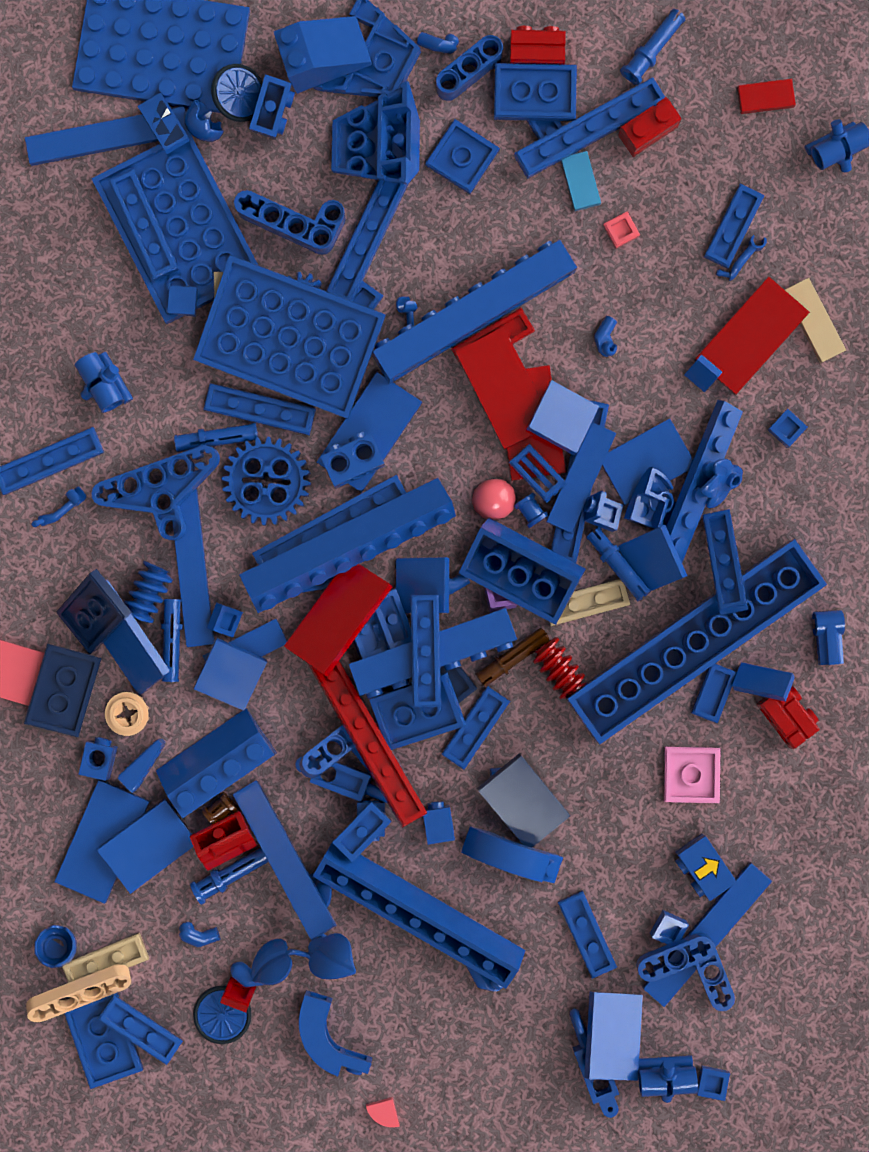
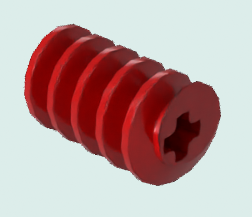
M555 637L532 654H537L533 660L534 664L544 663L539 670L540 673L550 672L546 681H557L552 688L553 691L563 690L559 696V699L562 700L576 692L587 682L581 683L585 677L584 673L574 674L579 667L577 664L568 665L572 656H561L566 648L564 646L556 648L555 646L559 638Z

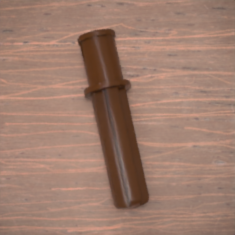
M542 628L537 629L499 658L495 656V660L475 673V675L485 688L488 687L489 684L504 673L508 675V670L549 641L548 634Z

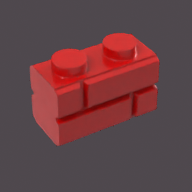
M518 26L516 30H511L510 63L565 65L566 31H559V28L555 26H547L543 30H532L530 26Z
M665 97L656 103V106L650 107L623 125L618 136L632 157H635L677 129L681 122V117L670 100Z
M793 686L790 689L786 702L765 697L756 704L791 749L797 748L820 730L816 725L819 721L817 716L810 708L804 709L799 702L802 697Z
M240 811L190 835L196 855L207 871L258 846L247 821Z

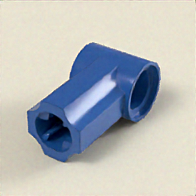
M842 610L813 612L812 619H815L813 634L817 639L818 665L844 664L842 635L845 631V619Z

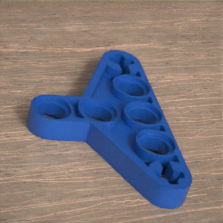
M206 445L190 449L97 483L92 489V499L96 504L105 507L153 513L160 535L167 540H179L186 532V524L180 505L216 469L220 462V455L216 449ZM203 452L212 455L208 465L204 462L194 464L190 458L192 456L194 460L204 457ZM179 460H185L188 466L187 471L183 475H178L174 470L175 463ZM158 468L162 472V480L157 484H153L149 479V475L152 470ZM133 477L137 482V488L134 492L128 493L124 488V483L128 478ZM103 488L106 490L118 489L119 493L109 494L107 496L108 500L100 498L99 495L103 493ZM166 494L169 496L171 503L167 509L161 510L158 507L157 501L161 495ZM171 520H175L179 525V530L174 536H170L166 532V525Z

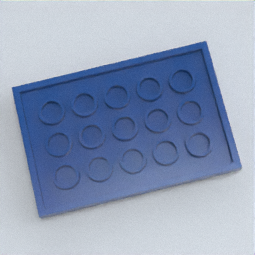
M87 0L72 88L75 91L139 101H147L161 93L171 106L189 108L194 100H198L207 106L206 109L220 113L212 99L211 85L216 73L222 67L229 64H242L250 7L206 0Z
M188 130L185 132L190 141L168 154L158 144L91 178L166 324L183 317L167 313L169 285L196 287L198 289V309L214 301V272H224L229 255L258 265ZM134 169L179 268L178 271L156 281L153 280L109 183L110 179Z
M229 255L193 360L348 419L386 314Z

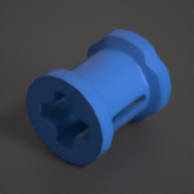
M534 492L514 505V508L519 509L527 520L528 528L533 527L549 515L547 511L544 512L535 500L536 495Z

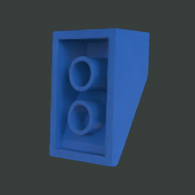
M356 16L300 21L273 31L287 76L297 94L372 65Z

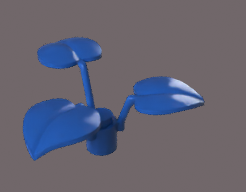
M312 873L310 877L328 908L332 889L330 886L314 878V873ZM339 933L322 934L312 940L308 946L309 951L304 952L295 949L288 950L287 943L283 939L270 940L257 952L252 964L251 978L253 982L264 985H275L282 982L291 971V955L308 958L310 971L318 978L339 979L356 974V969L353 963L350 942L344 935Z

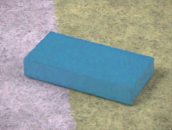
M588 152L573 154L561 160L574 212L601 205Z

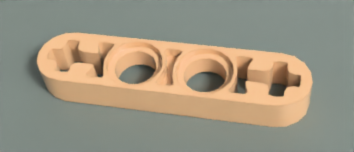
M113 965L36 995L26 1003L27 1017L33 1022L46 1021L123 991L131 984L129 968L125 965ZM90 987H97V988H95V989L86 990L87 988H90ZM71 997L66 1000H60L61 998Z

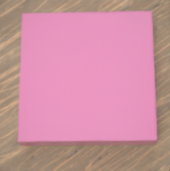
M664 747V802L720 803V748Z

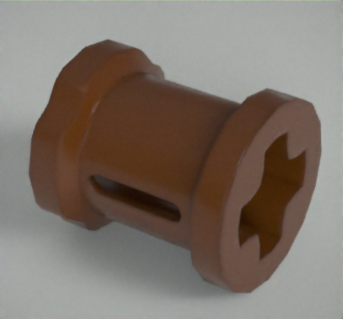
M223 791L219 794L220 797L208 808L204 807L201 809L203 815L211 824L226 818L231 812L236 813L238 811L236 804Z

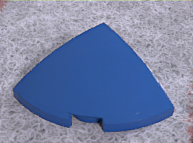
M653 467L647 469L631 497L624 519L651 529H657L664 525L667 526L676 502H674V498L669 492L674 487L663 473Z

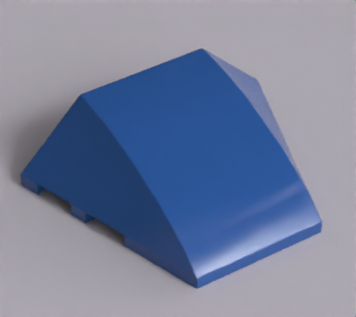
M408 81L400 84L399 89L388 95L385 93L379 95L377 101L366 107L361 105L333 120L331 165L333 173L408 185L419 172L420 119Z

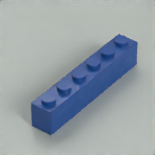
M504 608L440 631V668L444 667L446 671L460 667V661L469 657L472 662L487 657L486 651L494 648L497 649L498 653L513 648L512 642L516 641L517 637L507 609ZM412 642L349 664L360 696L366 695L367 699L382 695V689L392 685L393 689L396 690L409 685L408 679L412 678Z

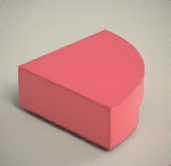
M393 1097L366 1104V1109L375 1122L385 1127H400Z

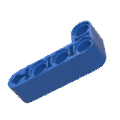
M248 190L238 193L234 200L235 209L243 220L321 255L331 252L346 221L344 207L336 200L325 202L321 206L315 220ZM251 201L255 209L247 207L244 210L242 204H248ZM338 211L340 217L337 220L331 221L326 218L328 212ZM269 213H278L279 218L277 221L270 223L265 220ZM299 223L304 226L303 231L299 234L290 232V228L294 224ZM319 235L329 237L328 242L324 245H317L314 241Z

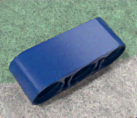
M494 35L483 37L440 71L436 78V92L442 100L451 101L495 67V63H500L502 58L503 44L501 40ZM493 48L497 53L493 56H488L484 53V50ZM470 64L473 65L476 68V70L472 73L465 72L462 68L465 65ZM446 81H450L455 84V87L447 90L441 85Z

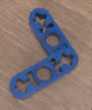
M343 725L308 751L299 764L300 771L305 777L316 778L352 751L367 770L368 768ZM330 741L337 742L341 747L340 754H330L327 750V743ZM322 754L324 759L317 765L318 770L316 768L309 769L307 767L309 760L314 761Z
M705 933L692 934L645 953L637 960L636 967L640 977L649 982L659 980L695 965L713 1008L718 1011H727L734 1005L735 996L713 941ZM699 941L707 944L704 946L705 951L701 953L698 949H695L698 947L697 942ZM688 945V948L692 950L690 953L693 957L689 958L684 946ZM679 950L683 953L682 960L676 964L670 963L668 961L669 953ZM662 956V959L665 965L667 966L666 968L662 967L658 957ZM651 962L652 965H655L653 967L654 972L649 973L647 970H643L646 968L645 963ZM709 965H715L719 969L717 976L711 979L704 976L705 968ZM718 984L724 995H726L724 996V1002H720L717 999L718 994L714 986Z

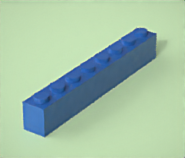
M561 240L555 243L551 241L546 242L537 249L538 253L532 257L528 255L521 257L514 263L515 267L508 271L505 268L499 270L491 276L492 280L485 285L482 282L474 285L468 290V295L461 299L459 296L452 298L445 303L446 308L438 313L435 310L430 311L421 318V323L414 327L412 324H409L398 331L399 336L392 340L385 338L377 343L372 357L388 383H393L573 275L577 266Z
M436 478L239 574L257 612L269 610L276 604L288 598L296 597L301 592L315 585H320L339 573L347 572L357 564L369 561L388 549L396 548L401 543L420 536L439 524L447 523L450 519L456 517L452 500L439 478Z
M331 843L313 874L314 878L505 989L519 971L526 950L361 854L352 862Z

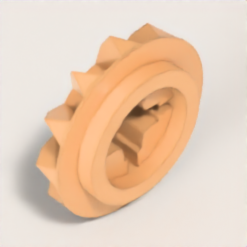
M121 692L113 696L107 703L105 719L108 726L115 733L123 736L135 735L143 730L149 720V707L144 702L143 697L133 692ZM124 706H127L129 710L138 711L131 716L132 721H128L127 717L117 718V715L125 711Z

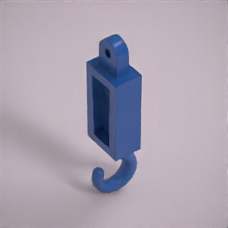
M303 756L298 758L295 764L299 772H301L299 764ZM319 756L318 760H309L307 767L318 770L317 765L324 759L323 756ZM336 762L331 766L336 770V777L333 781H325L321 775L310 779V783L360 802L364 800L366 794L387 803L381 790L370 784L371 774L340 762Z
M573 1008L569 1011V1016L579 1045L572 1048L584 1078L587 1030L578 1009ZM584 1078L593 1104L599 1102L601 1110L606 1117L612 1118L616 1116L619 1109L614 1096L619 1095L615 1081L608 1080V1087L597 1091L593 1087L594 1079Z

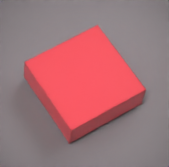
M628 211L603 224L615 249L640 236Z

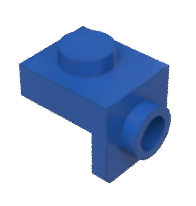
M599 491L586 500L584 505V511L586 512L584 521L614 532L618 529L623 504L607 499V493Z

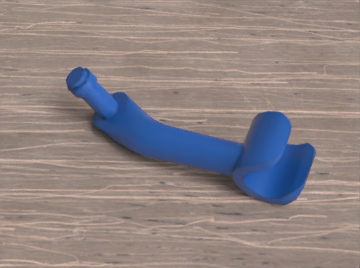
M753 235L748 242L749 246L736 260L731 271L717 270L716 275L728 277L729 281H732L755 251H760L764 248L767 239L763 237L762 245L757 246L754 244Z
M409 297L397 298L396 308L398 312L406 313L407 325L412 324L414 327V312L417 310L416 302L410 301Z
M79 486L74 490L70 489L65 494L69 499L67 503L54 513L39 516L38 520L32 521V526H45L58 521L73 507L81 504L87 498L86 494Z

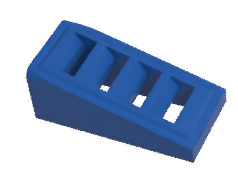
M157 739L118 775V779L131 793L139 789L166 743L163 739Z

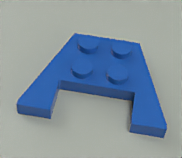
M356 0L349 15L350 17L356 16L358 22L372 28L365 42L372 65L313 88L324 92L378 97L383 93L388 95L399 89L400 84L407 80L421 53L420 47L369 0Z

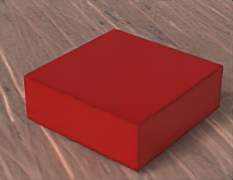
M230 977L220 1003L246 1013L256 986L244 987L233 977Z

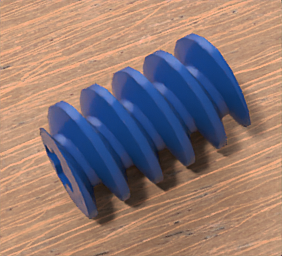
M143 561L148 571H138L143 581L134 580L133 584L139 590H130L128 593L134 600H125L124 603L132 612L131 614L134 618L146 623H153L154 619L149 615V612L158 613L159 611L153 603L163 602V598L158 592L167 593L168 589L163 583H172L173 579L168 575L170 572L147 561Z

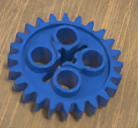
M268 436L265 444H262L258 437L255 440V446L246 441L245 451L237 447L236 451L239 456L237 458L233 456L228 457L233 462V465L224 466V469L230 474L229 476L222 477L223 481L229 483V486L224 487L222 490L232 494L226 501L228 503L236 502L232 509L234 512L243 509L242 519L251 515L252 524H255L258 518H261L263 526L267 525L268 519H271L273 524L277 525L278 517L280 516L287 522V513L289 511L297 515L294 507L296 505L305 506L300 500L301 496L309 497V493L303 490L304 487L311 486V482L304 480V477L311 474L310 471L302 470V467L307 464L306 460L297 461L301 454L299 450L291 454L292 444L289 443L282 448L281 439H278L275 445L272 444V440ZM252 460H257L261 464V468L256 474H250L247 471V465ZM278 462H286L288 464L286 474L279 476L274 473V467ZM268 474L272 480H290L291 484L269 483L268 488H265L262 483H244L242 480L243 478L265 479V475ZM251 487L258 488L259 497L255 501H247L245 497L246 491ZM277 489H284L287 493L286 499L281 503L273 501L272 496Z

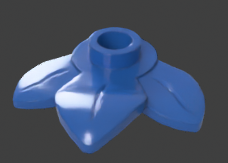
M724 458L714 462L713 472L715 475L700 488V491L708 497L707 508H714L721 504L729 491L738 487L742 481V468L738 465H733L729 459Z

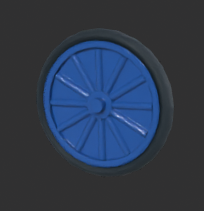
M229 64L222 67L213 78L211 85L213 102L219 112L226 118L236 122L250 121L253 118L263 82L260 76L250 67L243 64Z
M225 985L209 988L197 999L193 1012L194 1023L198 1032L206 1040L216 1044H229L237 1041L248 1030L252 1017L250 1004L245 1013L220 1003L226 989Z

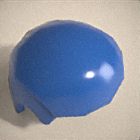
M194 100L184 116V124L192 136L201 141L214 142L220 139L224 133V130L221 128L222 123L220 121L213 123L211 121L212 110L206 109L207 106L202 102Z
M49 926L39 933L34 942V954L41 964L50 968L63 967L72 961L77 952V940L74 934L67 927ZM54 939L61 940L64 944V947L56 941H54Z

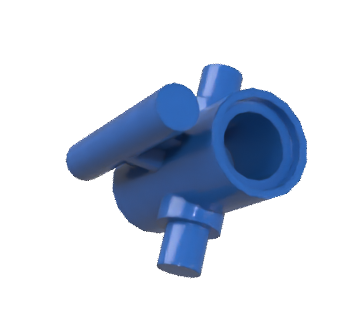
M837 119L831 122L832 131L829 134L805 145L804 148L808 155H812L816 166L820 170H824L837 163L840 165L841 171L845 173L852 170V155L869 147V129L863 122L858 124L851 122L843 126L842 121Z
M97 352L90 353L74 364L85 383L81 397L84 400L94 398L102 413L111 411L122 403L126 404L133 400L132 395L118 373V367L112 363L107 352L99 355Z
M692 1055L639 1059L638 1081L641 1097L661 1096L663 1102L669 1103L674 1095L698 1093L697 1073L695 1066H693Z

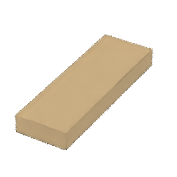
M807 278L785 289L786 292L810 311L800 325L820 364L846 351L810 279Z
M619 579L574 591L557 624L630 605L624 583Z
M137 933L73 959L62 968L68 983L113 965H125L129 968L149 960V955L140 933Z

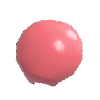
M490 479L482 482L474 490L472 496L474 510L482 518H491L493 520L506 518L514 510L517 500L514 488L507 481L501 479Z

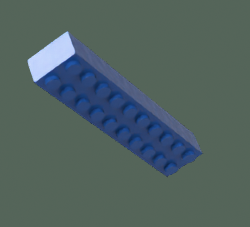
M795 539L786 542L742 573L748 610L720 615L715 592L565 698L596 743L600 745L827 585Z

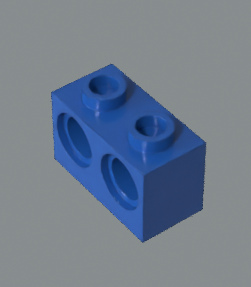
M364 432L358 433L349 438L350 443L341 447L339 444L332 445L324 450V455L320 456L335 489L385 467V463L371 433L367 435ZM367 446L371 448L372 455L369 459L361 460L357 457V451L360 447ZM336 458H344L347 461V466L343 471L337 472L332 469V463Z

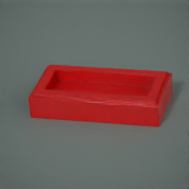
M792 79L744 84L737 87L741 114L794 108L796 105Z

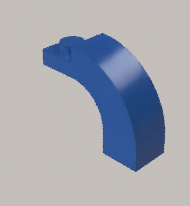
M471 826L461 853L503 871L531 880L555 883L563 859L562 856L531 848L505 839L487 830Z
M306 990L299 1013V1031L308 1055L319 1067L335 1076L339 1075L341 1066L346 1067V1071L352 1074L362 1075V1072L368 1074L372 1057L342 1048L329 1035L327 1016L333 998Z

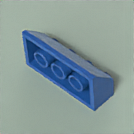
M488 518L480 527L459 574L556 625L586 569Z
M245 708L244 711H241L161 766L156 772L167 797L183 819L277 754V752L248 709Z

